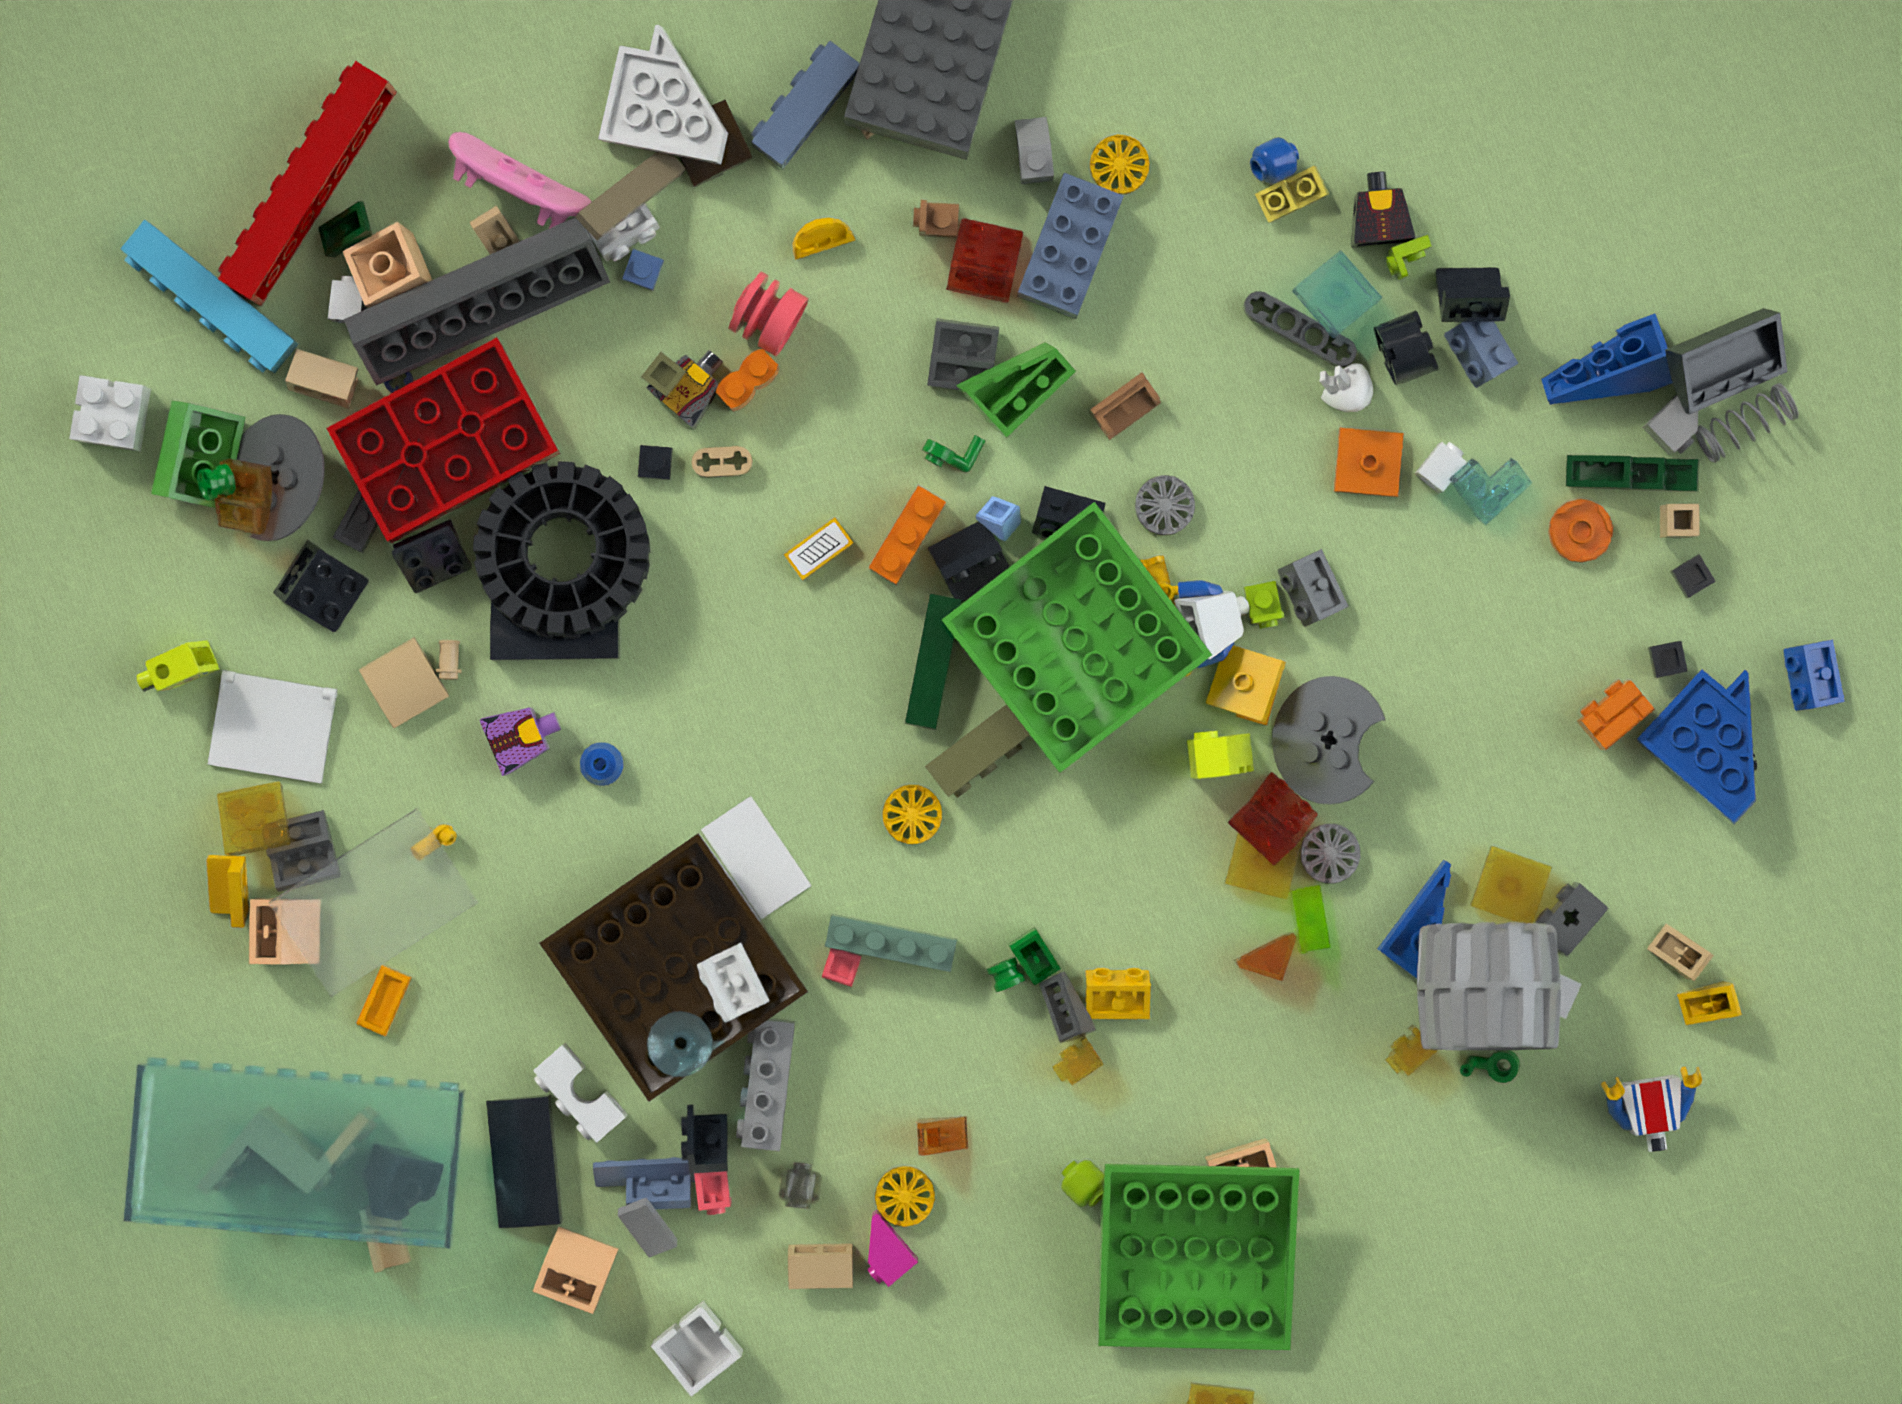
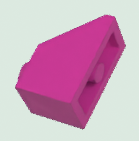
M876 1210L872 1213L868 1263L871 1267L867 1270L878 1284L884 1281L889 1287L918 1263V1257L880 1212Z

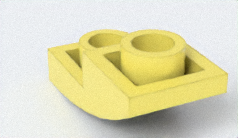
M1312 166L1255 194L1268 223L1329 195L1316 166Z

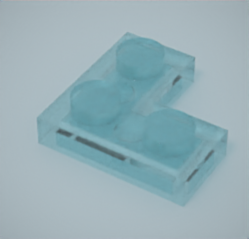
M1471 458L1449 478V481L1474 515L1485 526L1532 484V481L1522 467L1513 458H1510L1490 477L1479 462Z

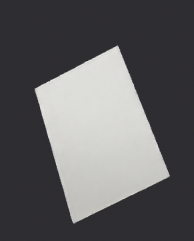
M751 796L701 829L761 919L811 886Z

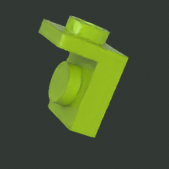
M1428 235L1388 250L1389 257H1386V263L1391 275L1396 274L1398 280L1406 278L1408 272L1403 259L1406 258L1408 263L1426 257L1425 251L1432 247Z
M1276 581L1243 587L1245 599L1248 601L1250 608L1248 612L1250 624L1258 623L1259 629L1278 626L1277 619L1285 617L1284 612L1281 611Z

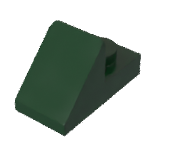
M364 201L356 202L318 227L325 257L335 258L342 254V251L372 236Z

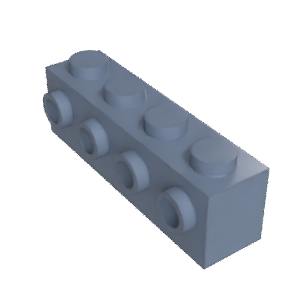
M829 41L825 47L822 44L817 47L810 57V60L813 62L806 72L801 69L790 83L793 88L786 97L781 95L771 107V111L774 112L767 122L761 120L751 133L754 137L751 141L753 147L781 169L786 167L857 74L860 63L832 41Z

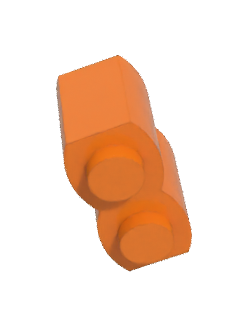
M763 348L758 349L745 358L738 371L728 374L719 383L716 394L732 412L738 411L749 404L756 390L766 387L775 379L779 372V366Z

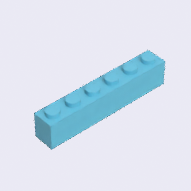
M145 219L121 247V250L128 255L124 260L138 272L143 268L153 275L149 279L150 282L163 292L167 288L177 295L174 301L187 312H190L192 308L202 315L199 321L213 333L218 328L227 335L223 341L238 353L243 348L252 356L248 361L264 373L268 369L276 373L299 345V343L230 287L218 280L214 274Z

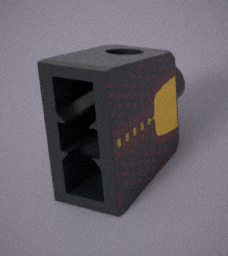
M1384 171L1368 173V191L1357 192L1354 196L1351 248L1406 243L1414 240L1415 232L1403 189H1387V178Z

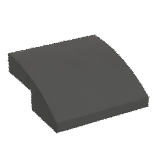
M936 318L927 386L959 390L956 386L957 384L994 367L1000 327Z
M324 810L261 826L266 853L271 862L275 889L278 892L341 877Z

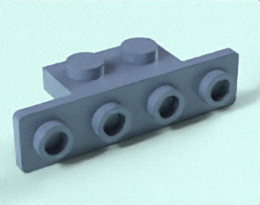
M671 1157L667 1159H638L629 1161L609 1160L593 1163L595 1186H626V1205L647 1197L656 1210L691 1208V1182H695L694 1173H689L688 1161H682V1158Z

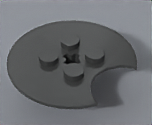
M285 414L267 416L251 425L241 436L233 475L236 484L235 489L246 491L253 498L256 507V524L250 536L251 538L261 541H276L293 534L307 521L319 500L324 481L322 448L313 430L296 417Z
M1337 676L1312 679L1299 686L1288 696L1275 720L1272 747L1277 768L1284 781L1293 791L1315 803L1339 804L1358 797L1374 783V780L1370 779L1362 769L1359 761V745L1363 734L1372 725L1380 721H1386L1384 713L1375 697L1357 682Z

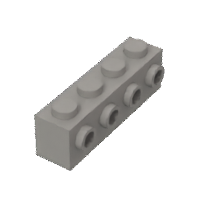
M770 1018L748 1033L747 1043H753L752 1056L746 1055L744 1064V1075H749L748 1088L742 1087L740 1106L746 1107L744 1120L738 1119L736 1138L742 1139L741 1147L780 1151L795 1021Z

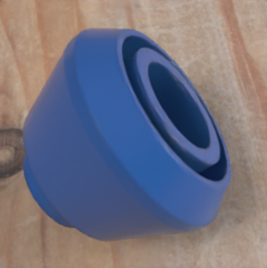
M598 742L590 745L585 749L580 758L582 775L594 785H609L615 782L623 771V757L620 751L609 743Z

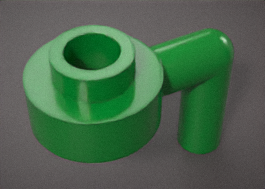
M974 435L964 457L957 455L951 449L931 439H927L922 451L927 453L924 458L925 460L939 467L946 463L966 473L972 469L986 440Z
M1496 1050L1491 1054L1490 1058L1470 1055L1460 1067V1073L1462 1076L1468 1077L1473 1073L1474 1069L1487 1070L1489 1076L1494 1081L1507 1083L1512 1081L1518 1074L1520 1060L1511 1050ZM1502 1059L1507 1060L1510 1063V1067H1501L1499 1061Z

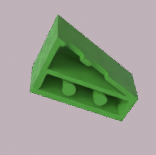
M1044 342L956 386L996 431L1008 437L1066 382L1076 370L1055 347Z

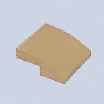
M415 637L359 669L393 728L398 727L449 697L448 691L435 673L431 662Z

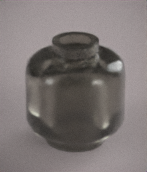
M794 1162L793 1168L782 1170L778 1196L782 1201H785V1206L810 1209L811 1205L819 1202L822 1175L817 1171H812L813 1164Z

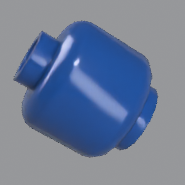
M1281 137L1273 138L1255 147L1250 159V167L1254 176L1259 181L1275 184L1296 172L1299 153L1293 143H1288Z

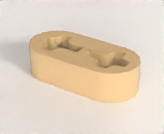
M739 446L703 448L695 452L692 457L694 471L701 477L706 478L745 475L750 471L753 463L749 451ZM740 452L742 458H747V463L742 464L741 470H736L733 464H724V459H733L735 453ZM704 454H709L710 459L720 460V465H711L709 471L704 472L703 467L698 466L697 462L703 460Z

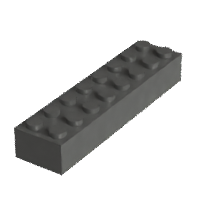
M574 217L345 318L344 321L353 346L377 386L608 284L610 280L587 229Z

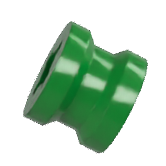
M221 464L216 466L215 470L206 468L198 472V487L205 500L216 499L220 494L224 496L234 494L236 488L235 478L228 465Z
M1015 956L986 969L988 975L993 976L995 980L994 989L996 993L1025 981L1024 975L1018 972L1016 967L1018 961Z

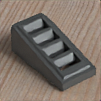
M1061 972L1039 983L1060 1043L1073 1041L1096 1031L1089 1013L1065 972ZM1059 986L1061 991L1055 993L1053 988ZM1064 998L1065 1004L1062 1005L1060 1000Z

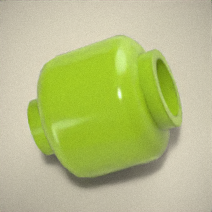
M1074 1160L1062 1171L1061 1174L1065 1178L1061 1183V1189L1077 1206L1085 1207L1089 1205L1092 1208L1102 1200L1104 1173L1092 1161L1083 1160L1077 1163Z

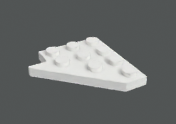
M655 25L649 51L620 46L598 139L603 142L721 164L728 132L664 28L660 25Z

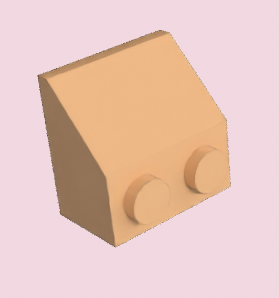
M399 222L342 251L363 303L367 308L432 280L413 233Z

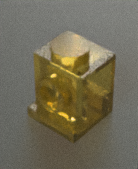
M1414 1025L1408 1028L1412 1034L1408 1037L1403 1034L1391 1044L1390 1047L1393 1050L1385 1059L1396 1074L1403 1071L1404 1074L1409 1076L1437 1052V1050L1422 1048L1420 1031Z
M1086 1036L1080 1038L1081 1046L1077 1047L1074 1043L1059 1053L1061 1059L1052 1066L1062 1082L1068 1079L1070 1084L1074 1085L1104 1065Z

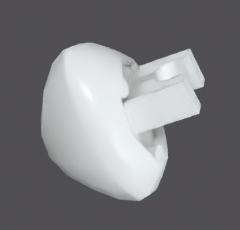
M1353 363L1344 369L1341 366L1335 367V376H1329L1326 371L1320 372V383L1325 388L1321 399L1329 406L1348 413L1361 411L1371 402L1373 384L1369 372L1362 364Z

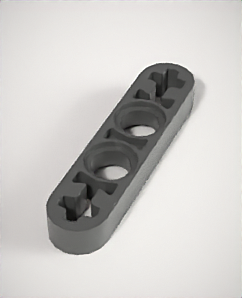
M1255 291L1245 299L1243 307L1249 319L1333 366L1346 367L1355 359L1357 354L1356 346L1350 339L1262 291ZM1259 298H1262L1264 300L1263 306L1270 311L1273 309V305L1279 307L1272 316L1271 323L1265 320L1269 316L1266 312L1259 311L1258 314L1252 312L1251 300L1257 301ZM1289 313L1294 317L1295 325L1292 329L1285 331L1278 326L1277 318L1280 314ZM1310 328H1316L1321 331L1323 335L1321 344L1317 346L1309 345L1305 340L1306 331ZM1329 336L1335 339L1331 345L1340 348L1344 344L1348 347L1346 352L1350 355L1349 359L1344 357L1340 361L1337 360V353L1330 348L1327 349L1326 354L1321 352V349L1327 344Z

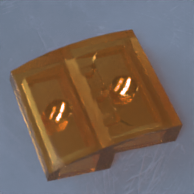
M230 458L220 461V465L226 464L232 470L236 488L234 494L229 496L220 494L215 499L218 526L258 535L263 534L268 523L271 507V466Z

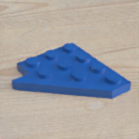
M1702 669L1637 738V741L1731 823L1735 824L1756 802L1749 673L1744 670L1725 689Z

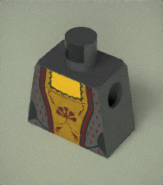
M710 350L697 363L687 355H684L675 362L687 373L668 397L664 396L650 384L646 387L649 392L694 430L715 398L716 389L719 385V382L712 375L723 361Z

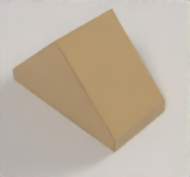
M1665 924L1647 948L1685 979L1692 981L1696 980L1714 956L1668 924Z

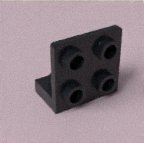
M1499 268L1436 269L1435 276L1441 322L1505 321L1510 292L1509 287H1502Z
M307 539L273 594L285 604L330 631L336 632L365 589L369 579L332 557Z

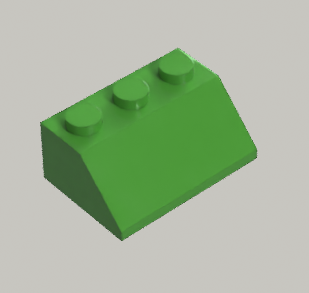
M172 400L151 494L225 510L228 496L220 494L216 499L205 500L198 487L197 475L199 470L206 468L215 470L216 466L221 464L228 465L232 472H234L246 417Z

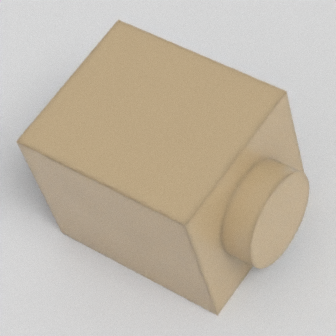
M1665 504L1660 506V538H1693L1699 536V504Z

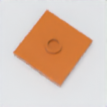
M1340 427L1333 492L1398 497L1404 433Z

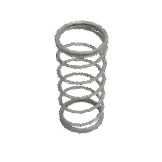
M1777 383L1772 386L1770 391L1771 399L1764 394L1758 393L1755 399L1756 407L1749 402H1742L1740 407L1741 416L1733 410H1727L1725 415L1726 424L1720 419L1712 418L1710 423L1711 433L1705 427L1699 425L1698 431L1695 433L1696 438L1708 459L1713 463H1717V461H1720V455L1723 458L1726 456L1714 433L1713 421L1715 420L1728 431L1735 447L1738 450L1741 449L1729 425L1728 413L1730 412L1741 420L1751 440L1756 441L1752 430L1745 420L1743 405L1745 404L1749 405L1758 414L1767 433H1771L1768 423L1760 412L1759 396H1763L1774 407L1777 417L1783 425H1786V421L1776 406L1773 392L1784 414L1792 421L1798 419L1797 406L1784 385ZM1780 391L1782 392V394H1783L1784 397L1786 398V400H1787V402H1788V404H1789V406H1790V408H1791V411H1790V410L1788 409V407L1786 406V404H1785V402H1784V400H1783V398H1782V396H1781ZM1704 438H1705L1706 441L1708 442V444H1709V446H1710L1712 452H1711L1710 449L1708 448V446H1707V444H1706Z

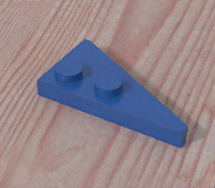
M1444 859L1377 948L1416 979L1418 973L1420 929L1427 925L1442 924L1445 909L1443 907L1446 887H1449L1451 878V864Z

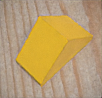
M1726 981L1677 994L1686 1025L1742 1015L1734 985Z

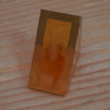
M1289 931L1234 959V961L1240 968L1283 981L1296 937L1293 932Z
M967 1117L917 1119L919 1155L924 1156L968 1149Z

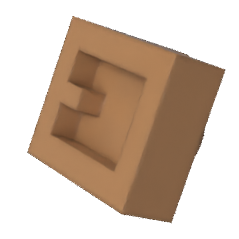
M921 200L920 208H914L913 227H919V236L957 238L959 204L928 203L927 200Z

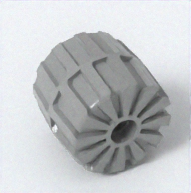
M1478 922L1476 924L1447 923L1423 926L1419 932L1417 1001L1422 1048L1428 1050H1542L1557 1048L1559 1042L1561 981L1556 928L1553 925L1542 923L1526 924L1522 922L1495 924V922Z

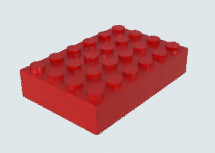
M497 337L326 428L384 537L391 544L508 482L509 478L520 471L523 474L531 470V466L542 464L561 454L502 343Z

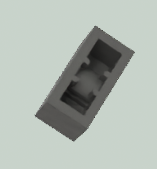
M1574 882L1572 885L1567 883L1556 895L1559 901L1551 910L1548 907L1545 908L1535 920L1536 923L1553 925L1556 928L1558 952L1567 957L1609 909L1578 882ZM1574 910L1572 914L1574 922H1565L1563 924L1566 919L1563 912H1572Z

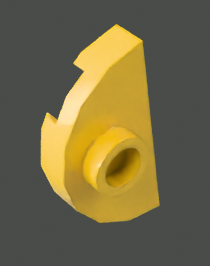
M829 217L815 219L805 224L796 233L792 243L793 255L795 260L855 241L856 239L849 225L839 219Z

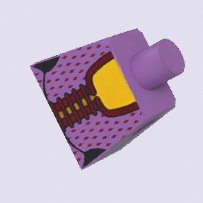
M531 707L479 719L502 776L511 774L549 750L545 736L561 730L554 712L537 719Z

